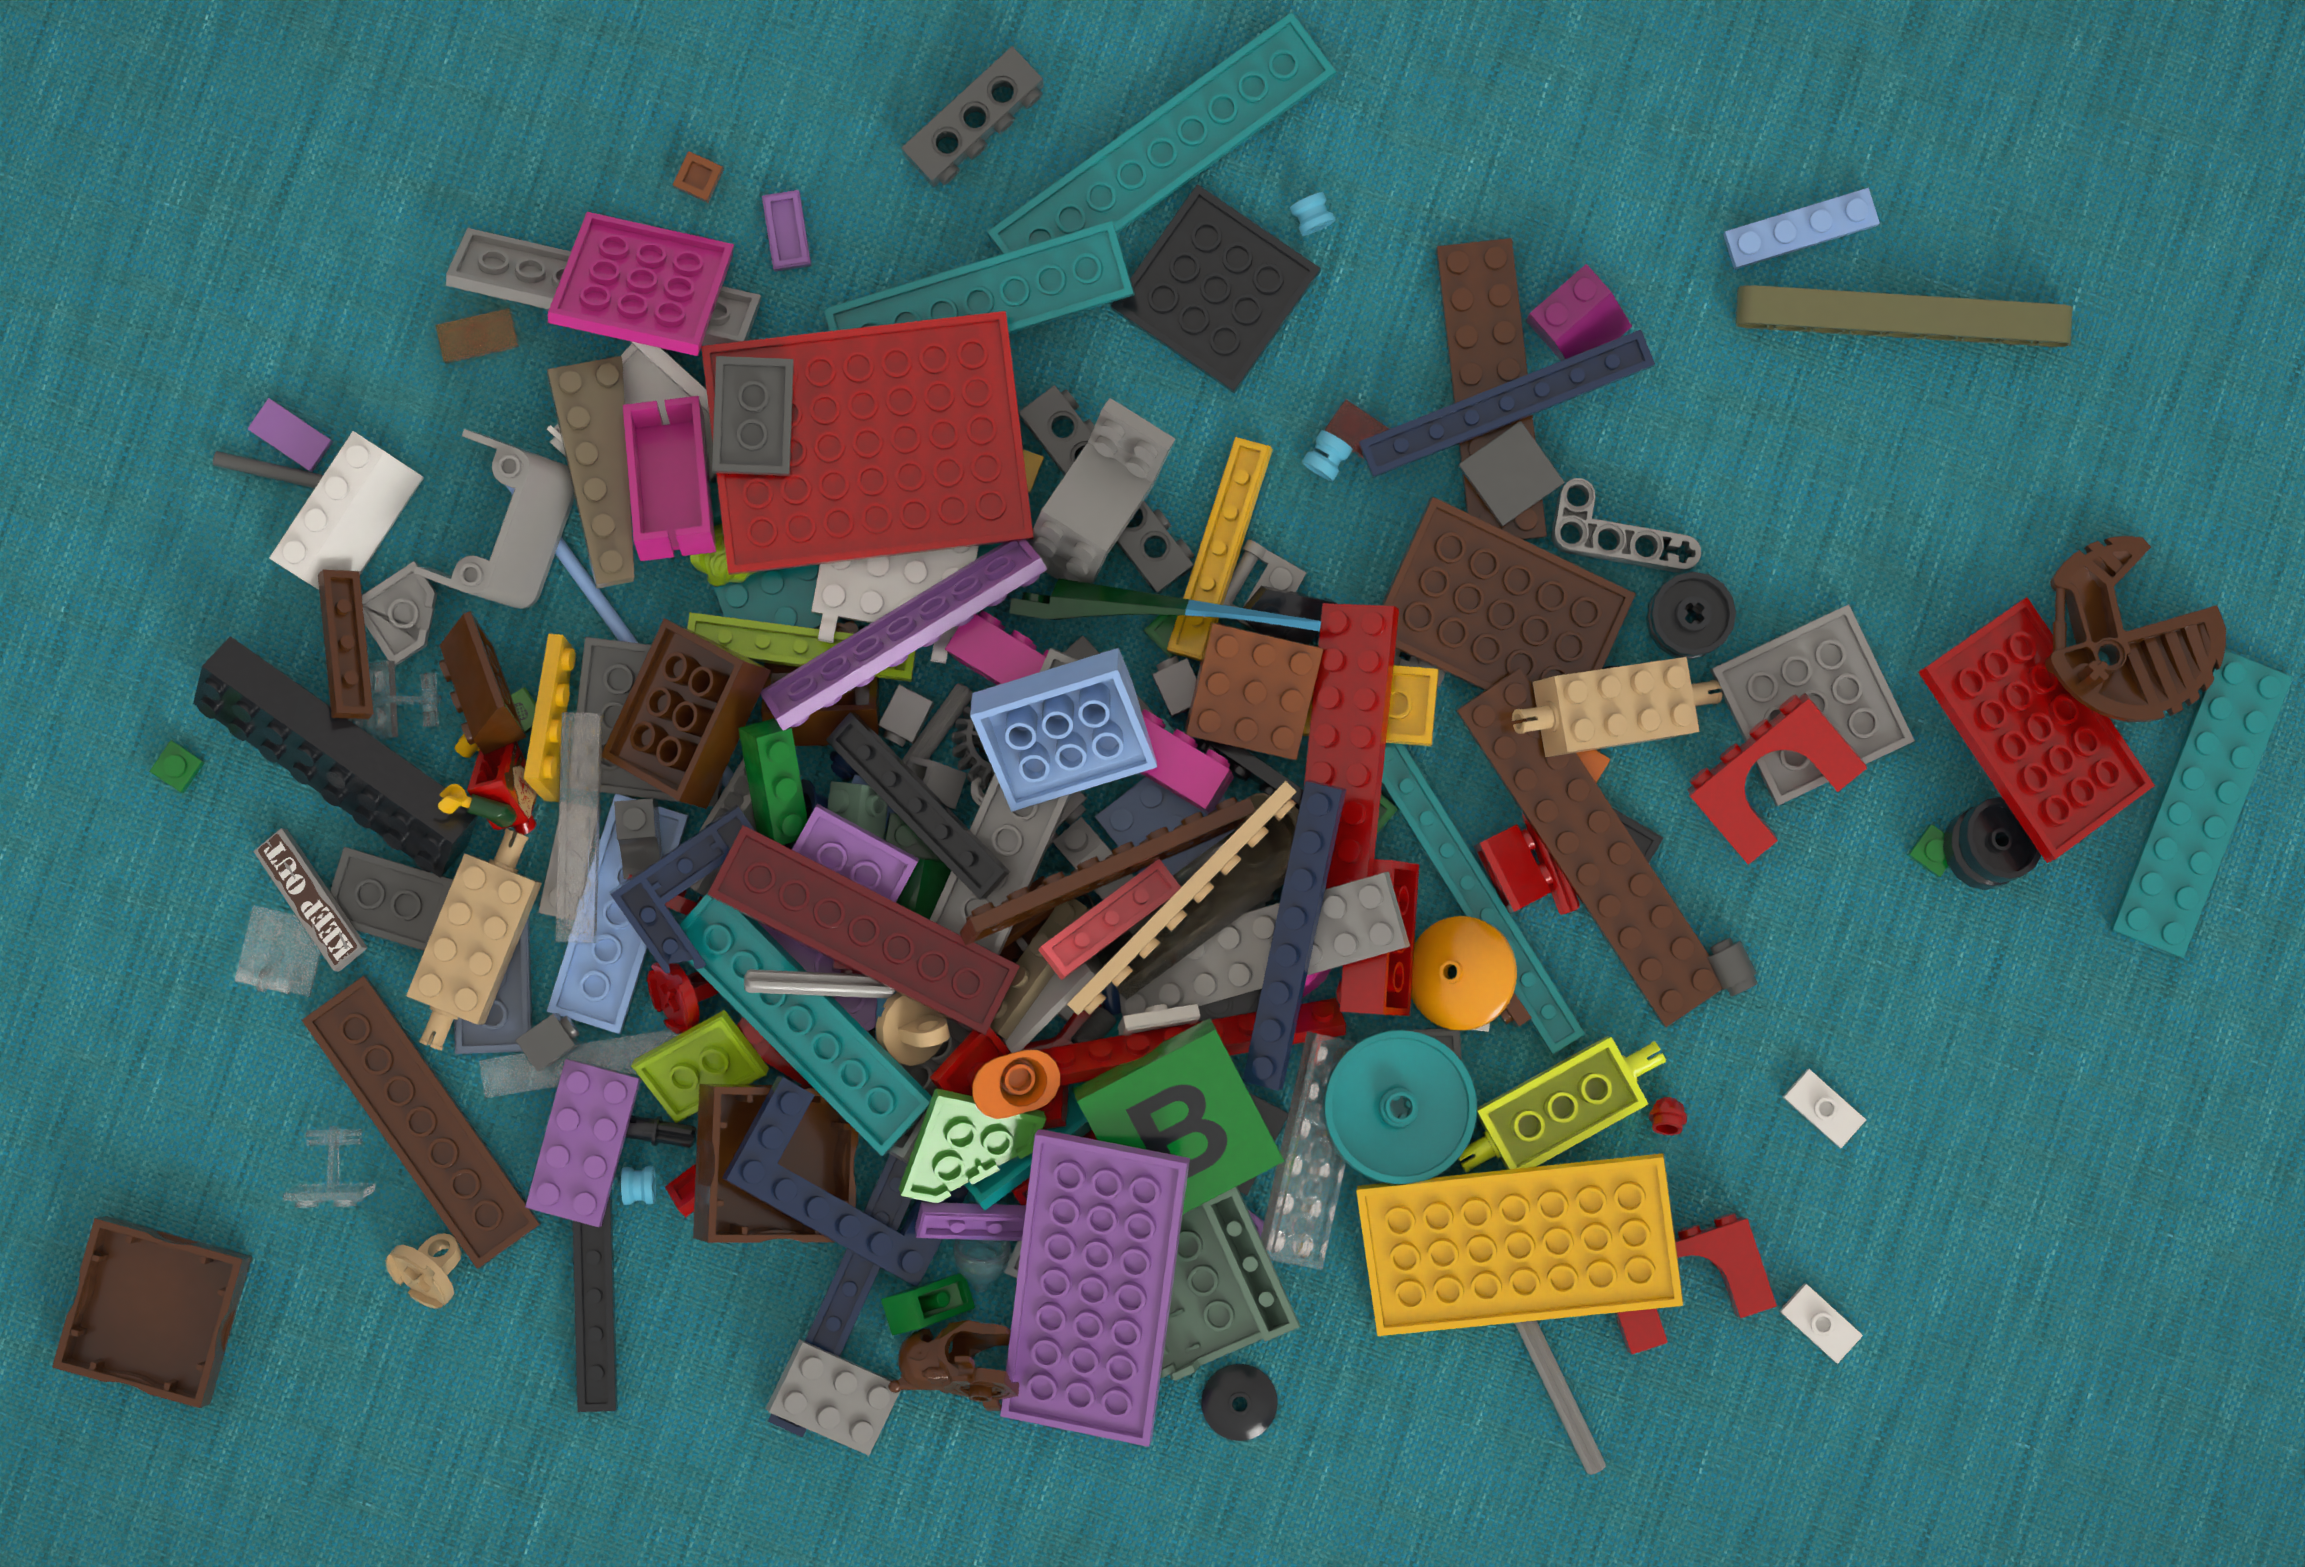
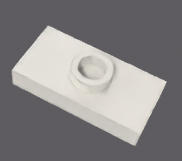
M1160 1004L1146 1008L1144 1013L1123 1016L1118 1025L1119 1035L1129 1036L1132 1033L1184 1024H1196L1200 1018L1198 1004L1169 1009L1167 1005Z
M1807 1069L1783 1096L1789 1104L1839 1148H1842L1866 1121L1862 1115L1810 1069Z
M1806 1283L1779 1310L1780 1313L1837 1364L1863 1336Z

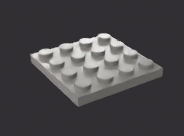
M1849 604L1711 669L1714 679L1721 686L1720 691L1745 742L1751 738L1749 732L1754 726L1764 719L1770 722L1781 713L1779 707L1787 699L1795 694L1800 698L1804 693L1811 698L1865 764L1915 741ZM1773 751L1755 762L1775 806H1779L1829 782L1806 756L1795 751Z

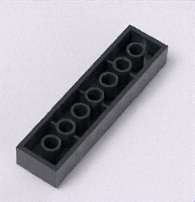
M230 636L202 665L193 704L198 707L204 716L216 719L226 726L234 737L242 741L246 740L256 747L265 759L273 763L277 762L287 769L296 781L301 784H308L321 793L326 802L333 806H339L352 815L353 819L360 826L372 829L383 837L384 841L391 848L401 850L413 858L422 870L432 872L441 878L467 848L478 819L477 815L468 813L467 808L459 806L452 814L441 811L438 808V803L443 798L439 794L445 787L347 718H332L329 705Z

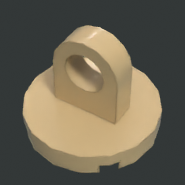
M898 992L886 1000L882 1006L885 1008L882 1016H878L876 1022L877 1042L898 1063L914 1066L925 1063L937 1053L943 1042L950 1038L946 1016Z
M443 1233L430 1237L418 1250L406 1245H398L387 1256L385 1262L387 1271L395 1283L401 1286L404 1282L411 1288L407 1292L411 1298L424 1306L438 1309L442 1308L443 1305L445 1306L454 1295L453 1285L447 1275L460 1261L462 1252L455 1237ZM449 1249L444 1255L433 1257L438 1251Z

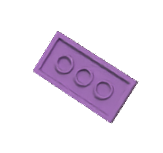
M565 1059L525 1208L595 1227L602 1226L641 1078Z

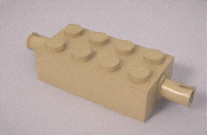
M1687 657L1565 674L1534 681L1533 688L1537 707L1514 710L1512 721L1527 720V722L1513 725L1518 734L1541 730L1545 757L1674 738L1700 732L1695 706L1719 704L1722 700V692L1708 694L1709 691L1721 689L1717 680L1691 684Z
M507 828L504 831L505 834L494 860L490 859L488 862L464 853L406 995L430 1005L429 1009L432 1010V1013L419 1042L424 1045H431L430 1047L442 1051L443 1044L454 1019L458 1020L459 1017L477 1025H485L542 885L538 881L518 874V870L515 868L529 837Z

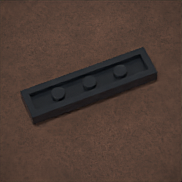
M1193 738L1198 742L1197 749L1202 753L1206 754L1208 749H1211L1226 758L1233 775L1243 781H1247L1250 778L1261 786L1259 789L1260 793L1271 796L1286 781L1297 791L1291 799L1296 803L1295 807L1298 810L1300 809L1303 789L1244 748Z

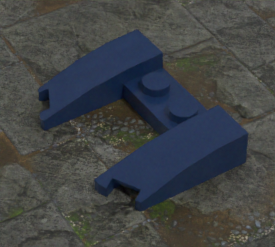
M738 805L729 809L706 825V828L609 892L665 974L670 973L669 964L693 960L694 969H700L707 965L665 903L721 866L743 825L755 831Z

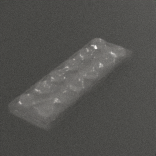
M1307 1031L1280 1149L1285 1162L1276 1167L1261 1234V1240L1271 1261L1321 1270L1323 1268L1346 1162L1338 1154L1328 1136L1323 1116V1098L1328 1078L1334 1066L1351 1047L1357 1044L1356 1042Z

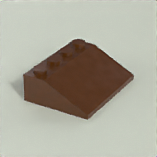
M664 618L601 757L678 801L707 809L739 741L738 728L746 725L771 670Z

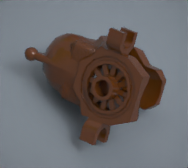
M971 1320L949 1323L935 1339L930 1329L918 1330L907 1336L900 1347L898 1364L901 1378L899 1380H892L888 1385L889 1390L893 1393H897L900 1390H939L943 1393L966 1396L970 1400L983 1402V1406L987 1411H1001L1002 1405L999 1403V1399L1018 1396L1019 1383L1011 1382L1006 1371L975 1368L973 1358L977 1353L994 1346H1008L1011 1330L1006 1326L985 1324ZM953 1340L952 1352L949 1353V1346Z

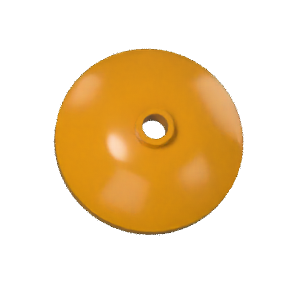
M1454 916L1434 923L1420 935L1414 944L1411 998L1418 1010L1428 1020L1446 1029L1473 1030L1489 1024L1505 1010L1515 990L1517 966L1509 942L1497 928L1478 918ZM1452 965L1457 969V975L1453 979L1448 976V969Z

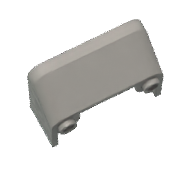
M464 429L463 437L497 449L492 462L493 474L500 483L515 488L490 560L479 556L464 557L456 564L452 576L432 568L415 566L413 573L462 592L513 608H529L538 601L575 499L568 465L481 433Z

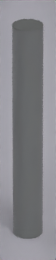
M216 451L213 458V466L310 488H316L323 477L321 474Z

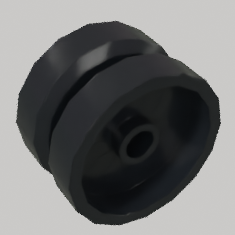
M1689 572L1675 576L1657 589L1648 604L1646 622L1649 635L1659 649L1672 657H1687V660L1703 657L1725 643L1734 628L1736 610L1733 597L1722 582L1709 574ZM1687 610L1694 612L1696 620L1691 623L1685 620L1688 614Z
M2002 797L1987 799L1975 807L1963 811L1951 820L1944 834L1943 850L1948 866L1959 880L1973 888L1988 890L2003 886L2034 869L2041 857L2040 852Z

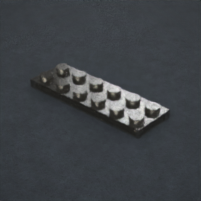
M1273 816L1264 825L1269 832L1253 848L1246 844L1237 853L1241 861L1226 876L1219 871L1212 878L1210 883L1214 888L1199 904L1192 899L1182 909L1187 916L1172 931L1165 927L1155 937L1160 944L1145 959L1138 954L1128 964L1133 971L1116 987L1126 1000L1284 885L1294 836L1283 819L1278 821ZM1241 826L1175 873L1173 877L1182 887ZM1141 928L1134 934L1127 931L1096 954L1103 967Z

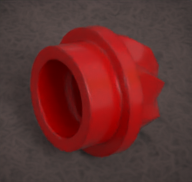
M1663 1097L1657 1100L1649 1112L1652 1130L1662 1135L1680 1134L1683 1125L1687 1123L1684 1105L1672 1097Z

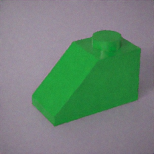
M965 1272L931 1281L918 1287L909 1288L881 1299L892 1336L924 1328L975 1308Z

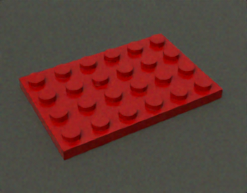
M2026 597L1918 671V673L2046 863H2049L2068 851L2155 785L2110 718L2081 704L2061 685L2054 673H2050L2046 669L2045 660L2053 652V634L2028 597Z

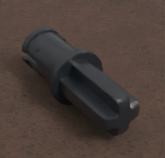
M631 1115L625 1138L651 1142L652 1146L663 1143L690 1148L696 1140V1127L663 1121L661 1116L652 1119Z

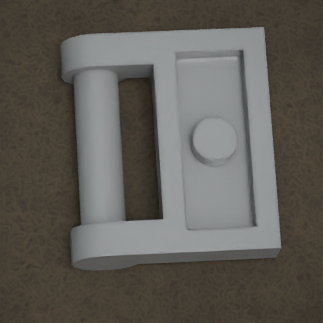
M1248 539L1242 548L1245 552L1234 569L1223 605L1237 607L1233 604V601L1257 560L1267 564V567L1246 603L1261 585L1277 588L1284 592H1296L1306 572ZM1234 619L1239 623L1245 625L1246 627L1252 629L1253 631L1257 632L1244 620Z

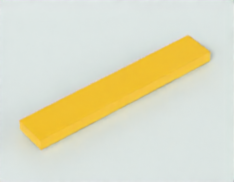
M1235 437L1183 599L1224 604L1273 451L1271 446ZM1178 615L1167 651L1201 661L1210 622L1217 623L1219 618Z

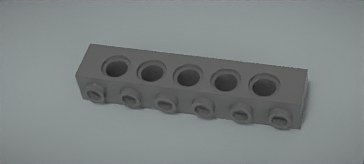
M1054 385L1019 412V417L1065 476L1075 462L1077 453L1083 450L1095 425L1090 419L1083 422L1075 412L1079 405L1067 389L1060 392ZM1059 420H1068L1073 424L1074 430L1070 436L1059 438L1052 432L1053 425ZM1143 501L1138 509L1143 516L1142 523L1135 528L1126 527L1116 541V544L1153 592L1159 595L1193 569L1190 559L1194 557V554L1181 538L1175 542L1168 533L1167 529L1171 527V524L1158 508L1152 512L1145 501ZM1151 539L1161 540L1166 546L1165 553L1158 558L1149 557L1144 551L1147 541Z

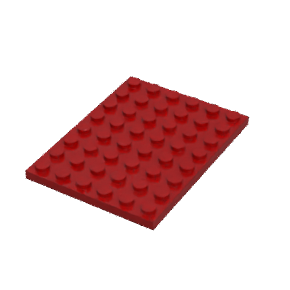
M1006 311L701 346L712 441L716 356L794 359L790 476L716 473L729 575L1006 543L1023 539L1031 540L1034 538Z

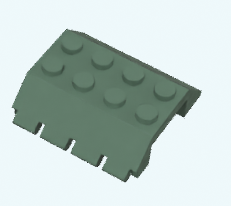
M1237 1186L1182 1214L1161 1378L1170 1375L1171 1379L1175 1381L1196 1372L1203 1364L1261 1339H1264L1265 1342L1301 1326Z

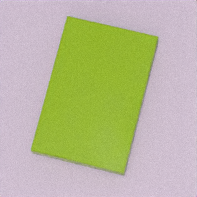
M725 1010L637 1057L631 1065L675 1123L698 1112L699 1084H750L765 1076L769 1070V1067Z

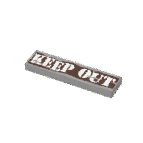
M281 828L253 851L333 971H341L367 949V946L288 829Z

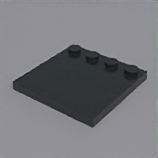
M1197 184L1130 278L1135 295L1114 301L1111 309L1235 394L1317 278L1321 268Z

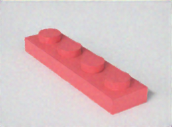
M1158 859L1043 944L1038 951L1059 978L1063 980L1165 904L1181 886L1162 861Z

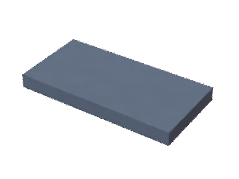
M529 917L485 1025H477L459 1017L458 1020L454 1019L455 1054L523 1052L516 1039L532 1029Z

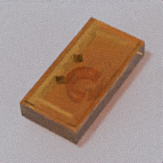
M509 308L436 325L443 362L445 363L519 347L512 312Z

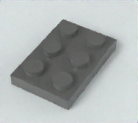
M716 356L713 473L790 476L794 359Z
M344 847L330 893L355 930L425 951L453 879L444 876L439 878L434 873Z

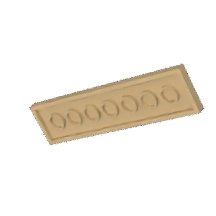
M1285 781L1067 1005L1077 1015L1083 1010L1090 1015L1106 999L1101 992L1111 982L1118 987L1133 971L1128 964L1138 954L1145 959L1160 944L1155 937L1165 927L1172 931L1187 916L1182 909L1192 899L1199 904L1214 888L1210 883L1213 877L1219 871L1226 876L1241 861L1237 853L1246 844L1253 848L1269 832L1264 825L1273 816L1280 821L1295 806L1296 803L1291 798L1297 791Z

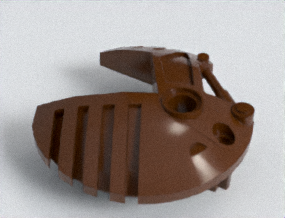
M2135 536L2107 538L2104 540L2107 546H2103L2099 541L2093 542L2084 548L2087 552L2086 555L2080 550L2077 551L2058 568L2051 578V588L2056 591L2053 652L2045 660V667L2050 673H2054L2061 685L2076 700L2103 716L2126 722H2151L2163 719L2165 717L2163 711L2165 710L2170 716L2175 715L2183 710L2181 703L2185 701L2187 706H2190L2200 698L2198 690L2201 688L2205 692L2214 681L2213 667H2215L2216 671L2221 667L2226 646V627L2219 608L2216 605L2125 631L2121 621L2114 586L2145 555L2151 546L2143 537ZM2065 599L2076 645L2066 647ZM2099 651L2109 657L2110 666L2105 661L2101 662L2098 656Z

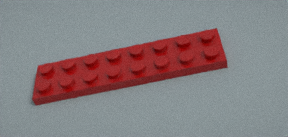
M1327 603L1322 605L1318 647L1323 648L1314 685L1305 781L1312 780L1346 789L1325 890L1373 876L1399 608L1395 606Z

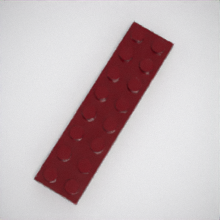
M744 825L741 827L707 893V896L983 1035H986L1020 967L1014 962L976 943L965 946L962 937L955 932Z

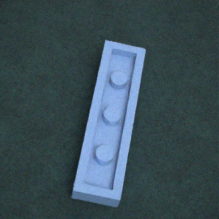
M1866 188L1725 231L1723 236L1735 270L1878 226L1880 222L1870 190Z

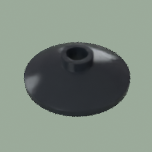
M1232 1364L1216 1371L1207 1381L1201 1399L1203 1415L1208 1425L1220 1436L1235 1441L1253 1439L1262 1434L1273 1422L1278 1405L1277 1393L1269 1377L1258 1368L1247 1364ZM1236 1397H1244L1247 1400V1406L1244 1410L1238 1411L1233 1408L1232 1402Z

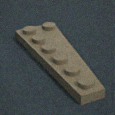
M617 356L547 369V377L596 589L634 582L630 490L623 416L625 399L622 357Z

